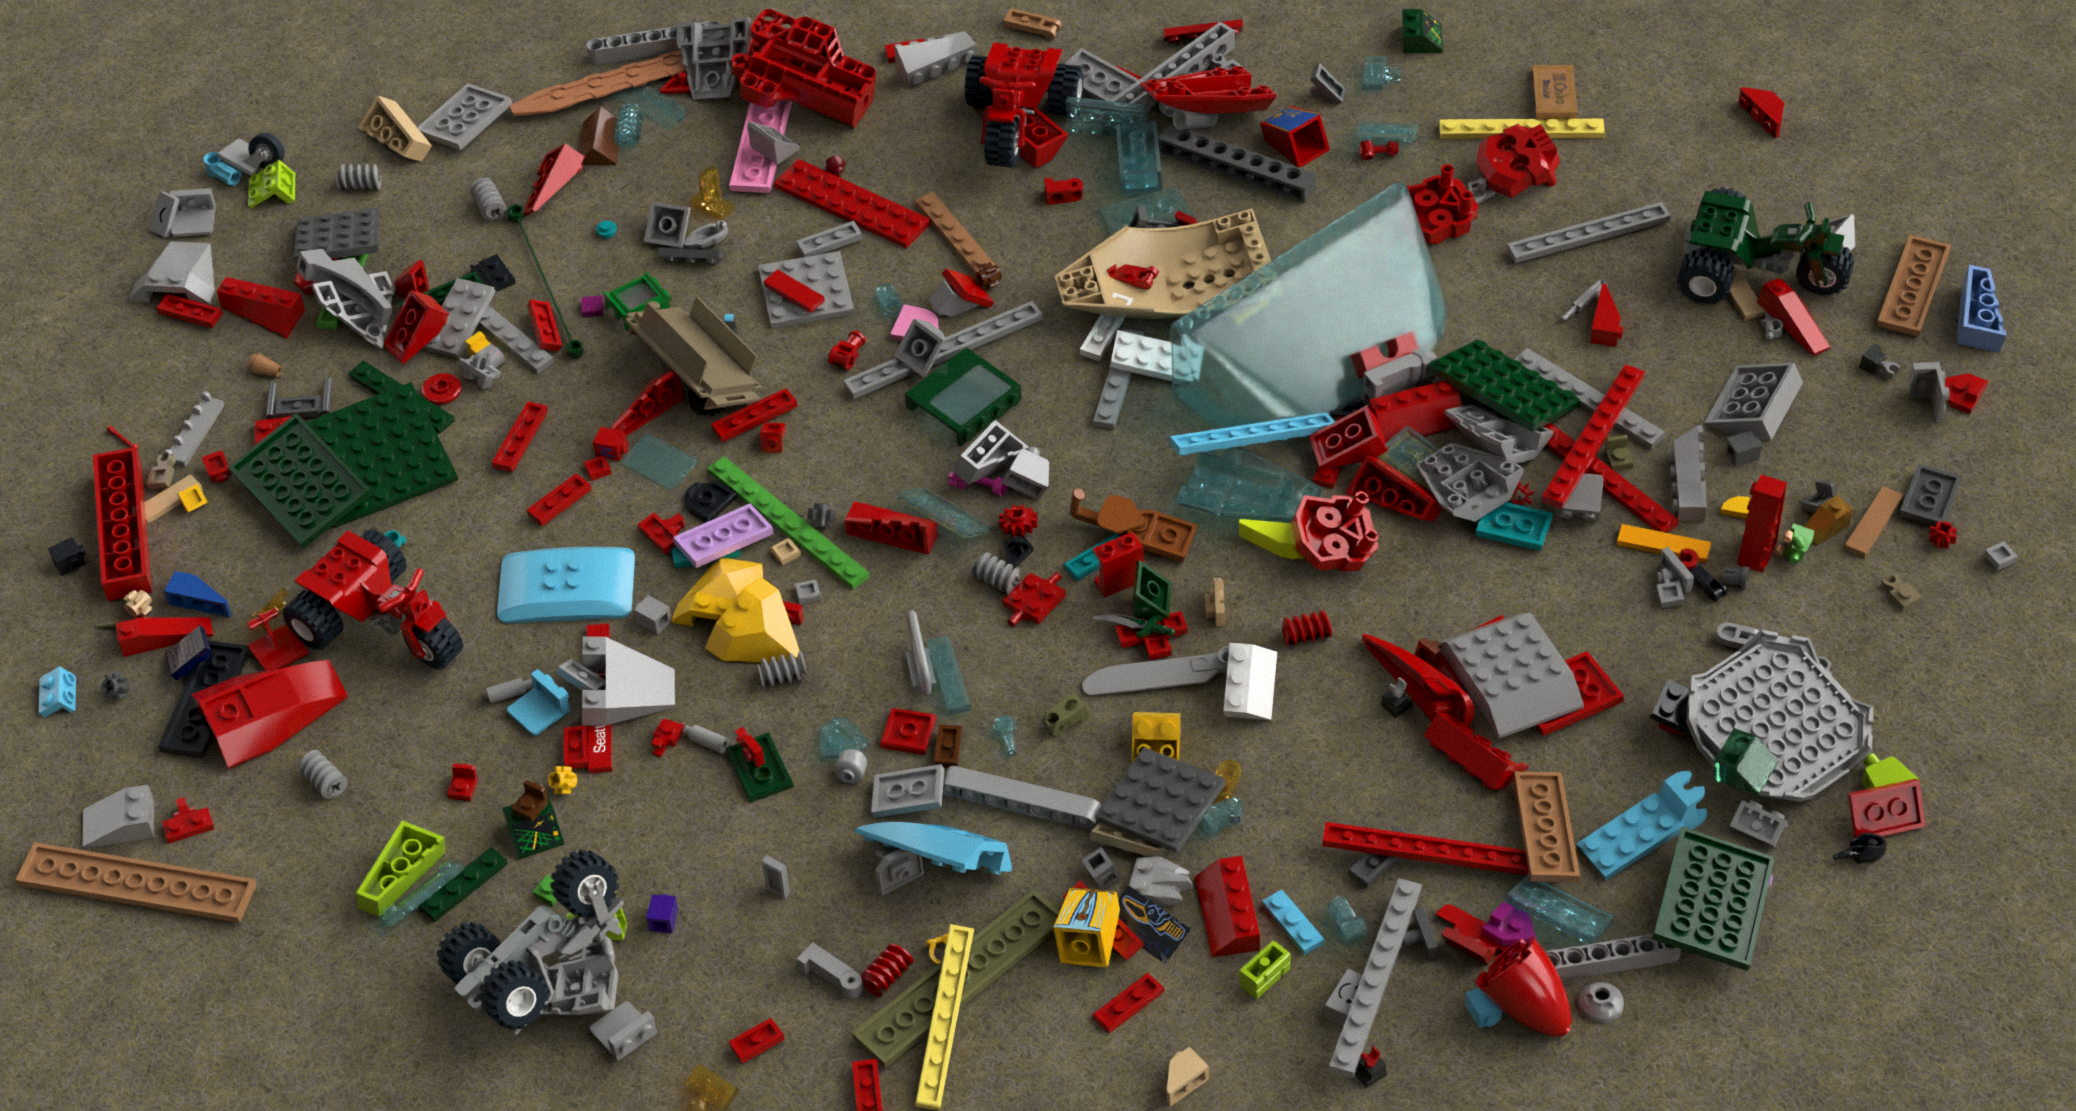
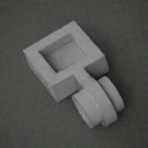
M1661 569V572H1657L1658 585H1656L1661 608L1683 605L1684 597L1679 581L1673 582L1671 570Z

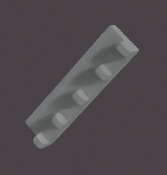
M206 391L201 394L202 400L199 405H194L192 408L193 414L190 419L183 422V429L179 436L175 435L172 439L173 445L170 450L166 449L163 453L165 459L168 458L169 454H173L176 457L175 465L186 467L224 407L222 400L211 398V395Z

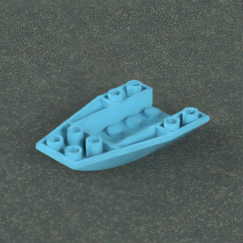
M908 822L874 823L858 827L855 830V833L863 835V840L874 843L879 841L885 847L900 848L932 859L931 863L943 867L946 864L952 865V870L966 873L967 869H981V866L987 867V872L1001 875L1002 871L1011 872L1012 870L1007 843L965 830L942 825Z

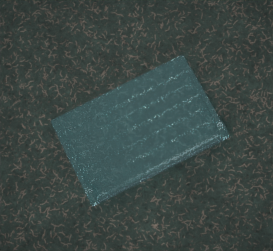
M646 433L620 463L661 486L672 490L693 467L698 465L699 460Z

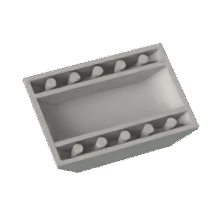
M1531 612L1519 613L1439 642L1443 645L1441 653L1499 739L1584 708L1573 672Z

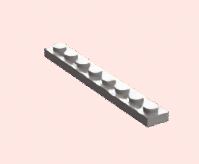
M1663 202L1511 242L1507 244V251L1513 261L1519 263L1670 222L1671 215Z
M1528 348L1514 359L1521 362L1529 370L1537 371L1540 374L1539 376L1544 379L1556 382L1557 386L1563 390L1572 391L1577 398L1581 399L1580 406L1592 414L1595 413L1605 397L1601 392ZM1627 408L1624 409L1614 425L1615 428L1650 449L1654 448L1665 438V431Z

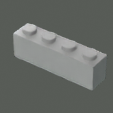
M965 31L943 35L941 39L932 37L927 38L925 42L918 43L917 41L909 42V45L905 46L901 44L894 45L897 75L908 88L937 77L947 71L954 70L968 63L973 55H977V44Z
M1702 425L1696 426L1673 441V448L1668 450V462L1673 463V466H1670V479H1674V483H1671V496L1676 497V499H1673L1672 507L1673 513H1677L1679 521H1705L1707 502L1706 484L1704 481L1705 465L1703 463L1704 446L1703 442H1701L1703 434Z

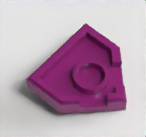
M1510 902L1500 904L1490 914L1489 922L1481 931L1482 935L1501 946L1512 945V943L1520 939L1527 942L1531 936H1534L1537 940L1530 914Z

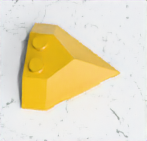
M762 577L743 588L716 622L705 646L706 650L723 662L744 661L747 663H761V659L765 658L767 663H770L771 656H774L776 661L779 662L780 655H783L788 660L789 653H792L796 659L798 651H800L779 590Z

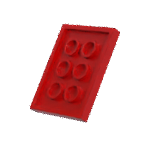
M1588 651L1564 660L1574 674L1584 708L1535 725L1542 736L1624 702L1622 692Z

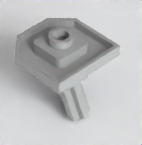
M882 845L878 846V851L875 852V855L881 862L876 868L878 888L882 895L924 874L922 856L903 849L897 850L893 848L890 850Z

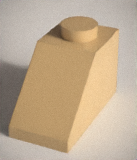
M1191 1047L1177 1052L1170 1060L1167 1083V1104L1170 1107L1209 1080V1066Z

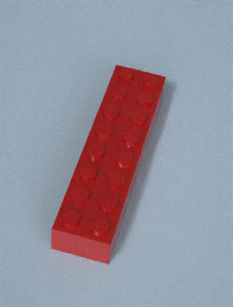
M132 447L93 455L101 584L108 601L123 599L133 590L137 592L143 590L147 594L152 593L143 469L137 448Z

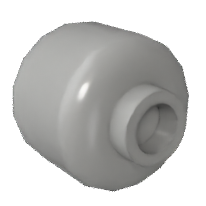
M844 750L836 761L835 775L844 783L855 784L865 774L868 764L867 759L858 750Z

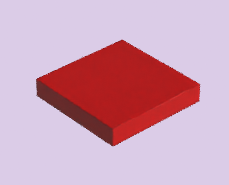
M945 268L942 276L963 300L987 308L992 307L994 301L973 277Z
M891 708L880 742V748L926 755L937 720L936 714Z

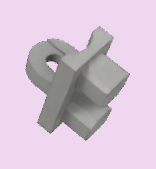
M484 350L479 353L477 352L466 360L463 358L459 359L458 365L464 368L462 376L469 380L479 377L477 386L482 389L490 388L493 379L500 378L501 372L489 365L491 356Z

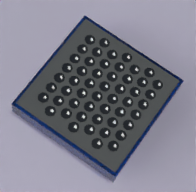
M199 625L165 652L170 674L175 680L182 676H187L194 666L209 658L211 649L205 629Z

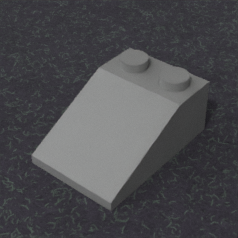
M149 785L124 788L83 809V849L154 838V799Z

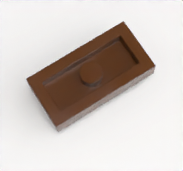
M939 725L934 765L942 764L943 768L958 766L963 732L962 726Z

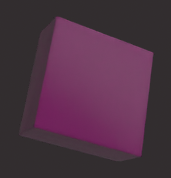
M602 295L581 297L583 317L604 315Z

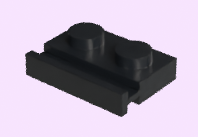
M497 254L479 261L478 265H470L471 271L477 273L483 284L494 287L497 292L516 284L515 278Z

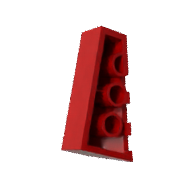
M225 277L216 291L221 308L239 317L248 318L252 323L260 324L271 332L275 331L286 339L305 312L301 293L229 277Z
M1366 455L1345 494L1355 496L1358 491H1363L1368 495L1369 502L1426 521L1434 522L1442 510V507L1438 504L1432 493L1379 457Z
M854 501L844 520L847 535L929 555L938 537L936 521Z
M1437 712L1424 734V737L1430 741V746L1439 751L1443 750L1447 753L1446 757L1450 761L1463 765L1466 773L1473 777H1479L1483 780L1482 784L1490 790L1505 789L1514 781V771L1525 772L1529 767L1523 762L1515 763L1510 760L1512 755L1505 750L1502 751L1498 748L1490 747L1492 743L1490 740L1478 734L1472 735L1473 729L1448 713Z

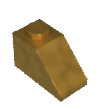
M1838 495L1821 504L1804 526L1814 530L1812 543L1816 546L1850 525L1853 508Z

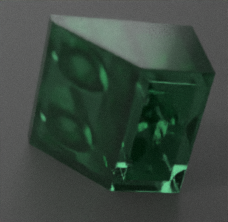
M1734 728L1714 760L1713 780L1759 796L1776 767L1778 758L1757 736Z

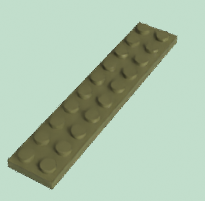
M1034 889L972 938L959 1009L1055 933L1054 924L1060 911ZM943 961L852 1032L853 1039L872 1057L877 1059L884 1068H887L929 1034Z

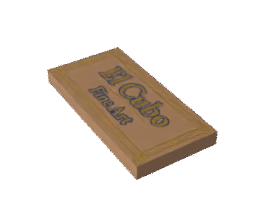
M1533 65L1532 75L1536 118L1576 119L1578 111L1573 65Z

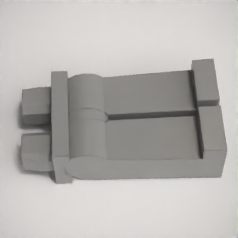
M1415 349L1412 351V354L1405 355L1364 372L1362 400L1369 402V399L1428 385V381L1436 377L1427 371L1428 365L1437 360V356L1431 350L1422 353L1419 349Z

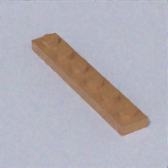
M934 192L915 199V204L925 217L930 218L931 224L975 275L976 272L980 271L978 266L991 262L992 266L995 265Z

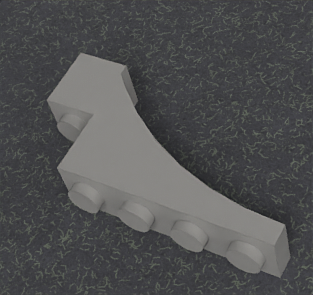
M323 249L300 252L297 270L305 281L310 280L316 283L332 281L337 292L362 306L380 325L389 323L390 315L392 314L391 304L388 303L355 258L332 261Z

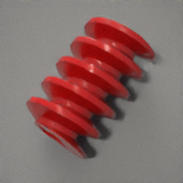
M1320 610L1318 616L1315 612H1311L1309 618L1306 614H1302L1300 619L1297 616H1293L1291 621L1287 617L1283 619L1282 635L1286 647L1289 645V640H1292L1294 645H1297L1298 638H1301L1302 642L1306 643L1307 636H1310L1311 640L1315 641L1316 634L1323 640L1325 632L1332 638L1330 620L1324 610Z
M889 944L886 950L882 951L879 957H876L873 963L867 967V970L860 974L862 983L870 993L876 997H882L881 990L887 992L889 989L888 984L893 985L895 983L894 977L900 978L902 976L900 971L906 972L908 969L906 964L913 965L914 959L904 948L896 944Z

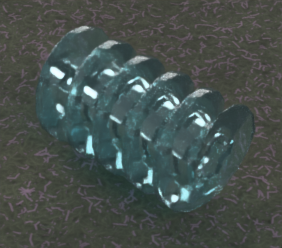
M626 104L619 109L614 137L617 144L621 147L634 148L639 144L644 110L639 105Z

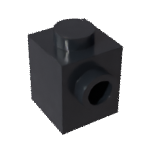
M72 537L48 548L51 559L61 576L86 565L83 557L86 555L82 544H76Z

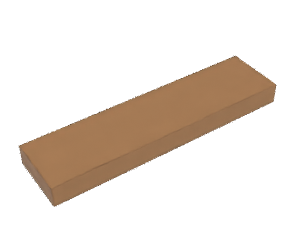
M1883 486L1849 537L1844 550L1865 558L1902 502L1904 494Z

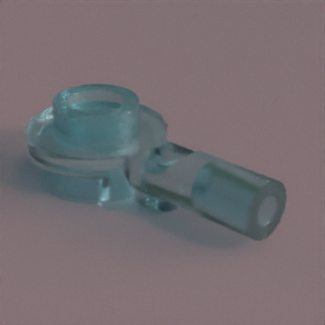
M1000 716L994 721V730L1004 739L1008 755L1014 756L1017 753L1013 740L1014 732L1017 728L1016 721L1011 716Z

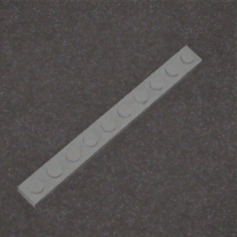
M1030 301L945 337L946 341L932 366L951 359L966 347L972 350L1043 320L1042 313L1034 302ZM895 358L845 379L844 386L852 398L856 399L917 372L898 358Z
M1398 878L1329 1064V1072L1349 1078L1354 1077L1361 1058L1360 1056L1364 1050L1419 899L1422 884Z

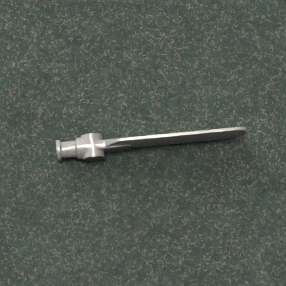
M1229 646L1223 647L1218 653L1109 666L1089 675L1083 681V692L1087 696H1101L1206 683L1217 673L1227 676Z

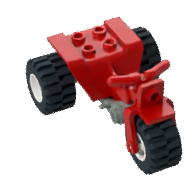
M993 42L988 57L973 55L970 58L965 75V100L968 106L987 107L983 111L980 144L984 145V156L987 165L1008 168L1015 166L1020 148L1023 149L1025 147L1026 115L1034 114V111L1028 110V108H1037L1046 92H1048L1050 114L1077 115L1083 94V71L1081 66L1058 64L1062 49L1047 48V51H1041L1040 49L1030 50L1021 49L1020 47L1010 48L1008 44Z
M368 529L360 537L347 530L324 557L320 558L309 571L305 570L294 580L296 584L307 590L300 592L282 611L283 618L291 632L300 641L313 649H324L343 631L342 619L335 608L363 623L366 619L372 621L370 627H374L377 624L388 635L392 636L401 630L404 641L412 654L424 664L437 670L444 669L464 648L460 634L446 617V613L441 608L439 602L430 600L427 592L423 589L419 593L416 592L424 573L421 568H417L414 571L406 587L391 585L406 570V559L398 546L390 538L377 530Z

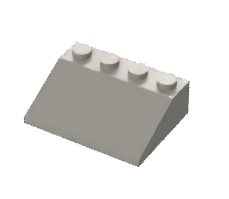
M1795 363L1737 365L1706 418L1705 426L1732 435H1738L1751 430L1760 441L1772 440L1803 384Z

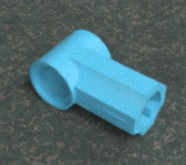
M218 152L207 153L203 160L209 177L218 178L228 185L235 186L239 183L242 176L240 170L218 158Z

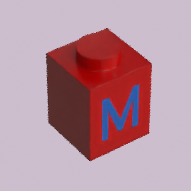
M600 427L593 440L595 456L603 455L604 458L620 461L622 455L626 454L629 448L625 432Z

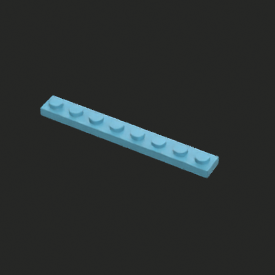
M1320 413L1170 436L1169 444L1178 455H1189L1197 452L1228 449L1229 447L1248 446L1249 444L1287 440L1294 437H1306L1335 421L1328 413Z

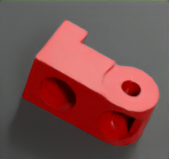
M1044 178V192L1047 205L1081 200L1083 198V182L1078 178H1070L1067 181H1053L1052 178Z

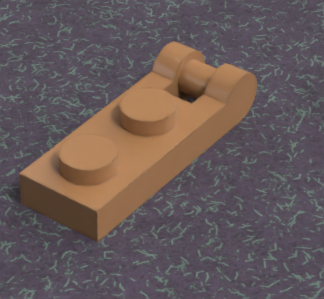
M1010 8L1003 20L1005 27L1042 35L1049 40L1055 38L1056 31H1059L1062 26L1058 19Z

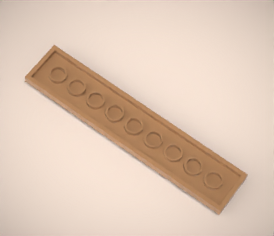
M36 842L33 843L15 880L18 886L236 923L241 922L257 886L256 880L252 878Z

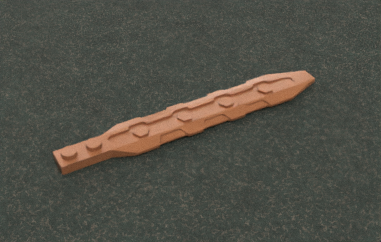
M679 49L642 62L623 65L621 68L608 72L589 75L567 84H559L538 90L513 103L509 108L513 116L553 112L582 101L601 98L616 91L630 87L635 88L645 85L650 81L667 76L672 77L687 71L685 66H683V57Z

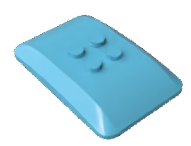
M564 547L529 550L506 555L501 563L497 607L498 619L503 623L614 619L628 616L632 611L635 568L633 550L623 547Z

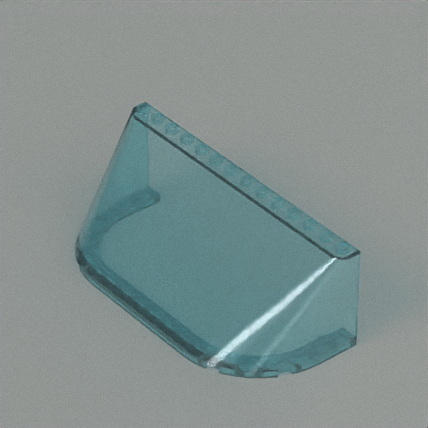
M1396 182L1172 323L1173 396L1214 429L1320 413H1328L1330 416V412L1354 397H1360L1362 400L1364 378L1358 379L1350 357L1351 354L1378 345L1381 354L1387 357L1388 348L1385 341L1412 331L1422 353L1429 350L1433 352L1446 329L1447 306L1408 188L1401 182Z

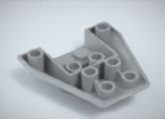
M1454 443L1444 446L1416 464L1438 504L1452 515L1474 522L1509 501L1524 472L1521 466L1508 458Z

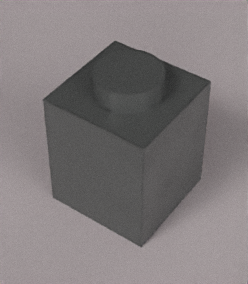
M1751 430L1727 438L1725 453L1735 467L1759 460L1762 444L1760 439L1756 438Z

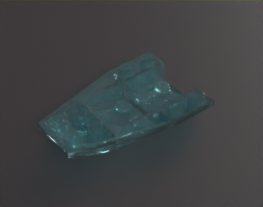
M1229 447L1228 449L1196 453L1194 469L1187 485H1182L1175 504L1223 517L1291 523L1303 496L1320 497L1323 487L1246 449Z

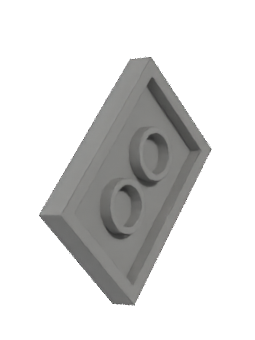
M942 764L875 775L871 808L873 817L877 818L941 808L944 768Z

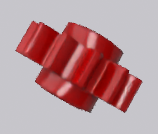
M1012 505L1010 510L1004 508V513L999 514V529L1003 530L1004 535L1011 533L1012 537L1016 535L1024 537L1025 533L1032 534V528L1038 527L1037 512H1033L1032 507L1025 509V505L1020 507Z

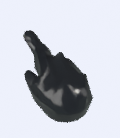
M1861 833L1849 842V846L1854 847L1834 854L1833 859L1854 858L1857 860V863L1875 862L1886 853L1887 842L1878 834Z

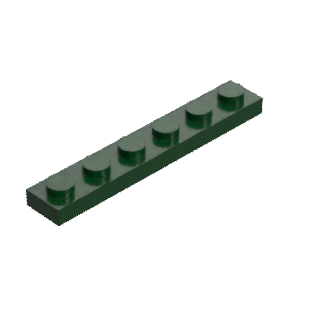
M364 360L348 373L352 380L376 395L402 385ZM418 394L437 433L441 434L455 422L453 415Z

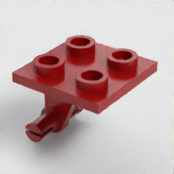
M275 607L264 614L262 612L259 613L257 618L246 623L250 631L262 625L265 636L247 646H249L250 652L265 671L286 667L309 654L308 650L291 632L287 624L271 631L268 621L279 616Z

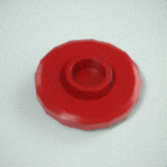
M439 373L425 380L422 385V395L433 404H447L454 401L460 395L462 385L460 380L453 374Z

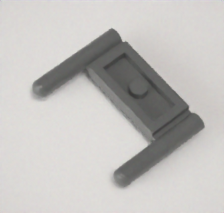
M324 379L323 397H320V395L277 398V401V383L270 382L266 419L288 417L296 413L301 418L320 417V414H329L332 379Z

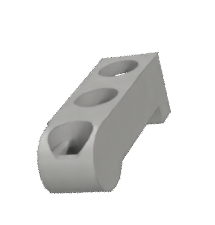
M812 942L797 958L798 970L806 975L810 970L841 989L842 994L846 998L853 999L861 995L863 989L861 975Z

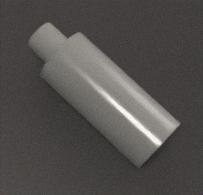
M521 677L487 687L486 691L490 704L526 694V689L533 688V683L531 679L523 681Z
M686 725L683 730V734L688 735L690 741L721 754L724 753L725 748L729 745V738L698 725L693 727Z

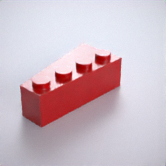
M1761 474L1757 483H1752L1749 495H1752L1747 506L1749 512L1745 520L1746 526L1737 565L1747 566L1749 569L1764 572L1778 542L1787 482Z

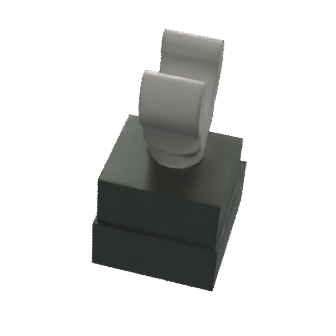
M1874 343L1862 355L1859 368L1872 375H1875L1881 369L1887 378L1892 379L1894 372H1899L1900 365L1894 362H1885L1886 354L1881 352L1882 347Z
M1400 677L1395 686L1392 683L1389 684V690L1382 694L1381 706L1395 718L1413 706V701L1404 694L1407 683Z

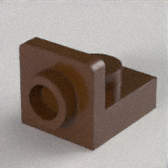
M526 780L523 783L525 792L513 805L512 812L533 823L548 804V798L545 788L540 783Z

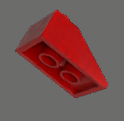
M410 290L383 345L401 363L405 364L441 332L447 322L449 313L431 296Z
M1367 405L1309 435L1321 469L1360 463L1364 461L1366 455L1378 457L1389 451L1378 419Z

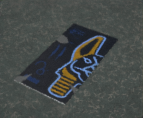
M1128 885L1118 899L1120 908L1118 918L1143 942L1144 946L1142 948L1166 964L1191 929Z

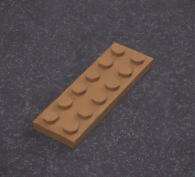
M1909 235L1880 312L1877 327L1917 337L1920 336L1950 253V244Z
M1514 771L1513 780L1530 882L1579 883L1580 872L1562 772Z

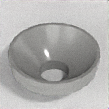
M1594 982L1584 987L1581 991L1578 1007L1582 1015L1588 1020L1595 1023H1610L1622 1014L1624 999L1621 992L1615 986L1606 982ZM1605 991L1608 993L1609 998L1599 1000L1595 997V993Z

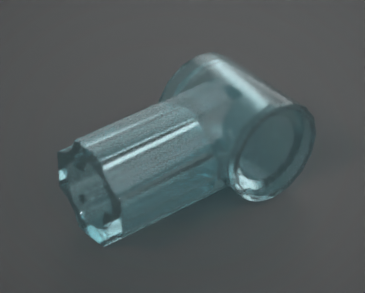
M1335 897L1326 905V910L1334 921L1338 936L1344 945L1368 936V929L1363 918L1356 916L1345 897Z

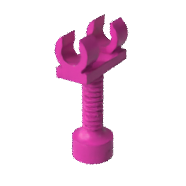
M953 471L947 477L950 479L948 484L953 487H959V489L963 490L967 485ZM984 477L975 481L992 488V493L998 496H1003L1008 488L1007 485L1001 483L1003 478L1000 477L996 478V480Z

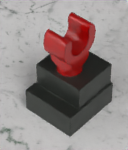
M1374 1046L1371 1047L1370 1053L1365 1054L1363 1052L1361 1054L1354 1074L1366 1088L1387 1075L1386 1064L1380 1059L1381 1054Z

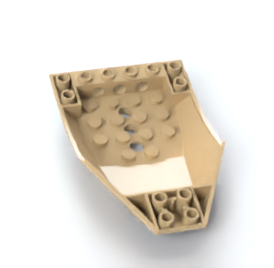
M1253 208L1205 222L1171 228H1131L1126 225L1055 275L1064 307L1116 317L1142 319L1195 317L1239 308L1283 295ZM1115 264L1117 269L1124 264L1144 268L1154 266L1159 270V274L1156 279H1153L1152 287L1146 290L1111 278L1106 270ZM1227 275H1234L1230 278H1226ZM1209 280H1213L1212 283H1205ZM1188 282L1195 284L1191 289H1185L1183 285ZM1115 292L1132 298L1133 301L1130 305H1125L1127 303L1126 300L1118 297L1114 299L1112 295Z

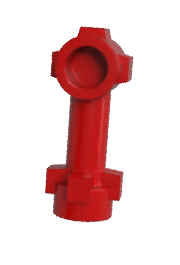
M1365 140L1360 142L1359 154L1363 160L1373 159L1374 154L1388 153L1389 157L1399 152L1398 142H1393V140L1387 141V145L1373 146L1372 141Z

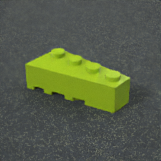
M402 820L356 892L358 909L380 917L446 853L445 837Z

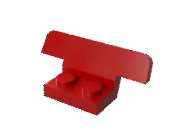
M1451 904L1444 905L1436 913L1437 917L1454 925L1453 929L1446 926L1441 935L1445 943L1486 965L1490 963L1499 950L1504 951L1509 947L1501 946L1482 935V928L1487 923Z

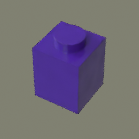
M652 894L646 916L649 931L673 933L678 913L676 896Z

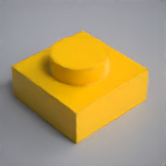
M198 483L177 493L187 513L208 503Z

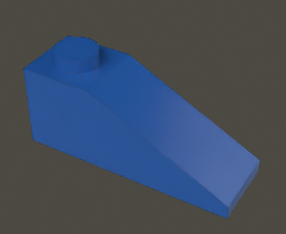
M174 572L164 590L168 605L225 617L231 616L227 600L200 578L191 573Z

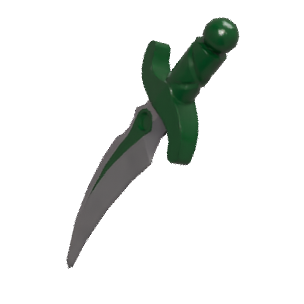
M1104 614L1093 617V619L1112 621L1130 628H1140L1142 630L1136 633L1137 638L1146 637L1152 632L1165 636L1168 635L1169 637L1175 635L1173 628L1156 624L1162 621V615L1152 616L1149 621L1122 614Z

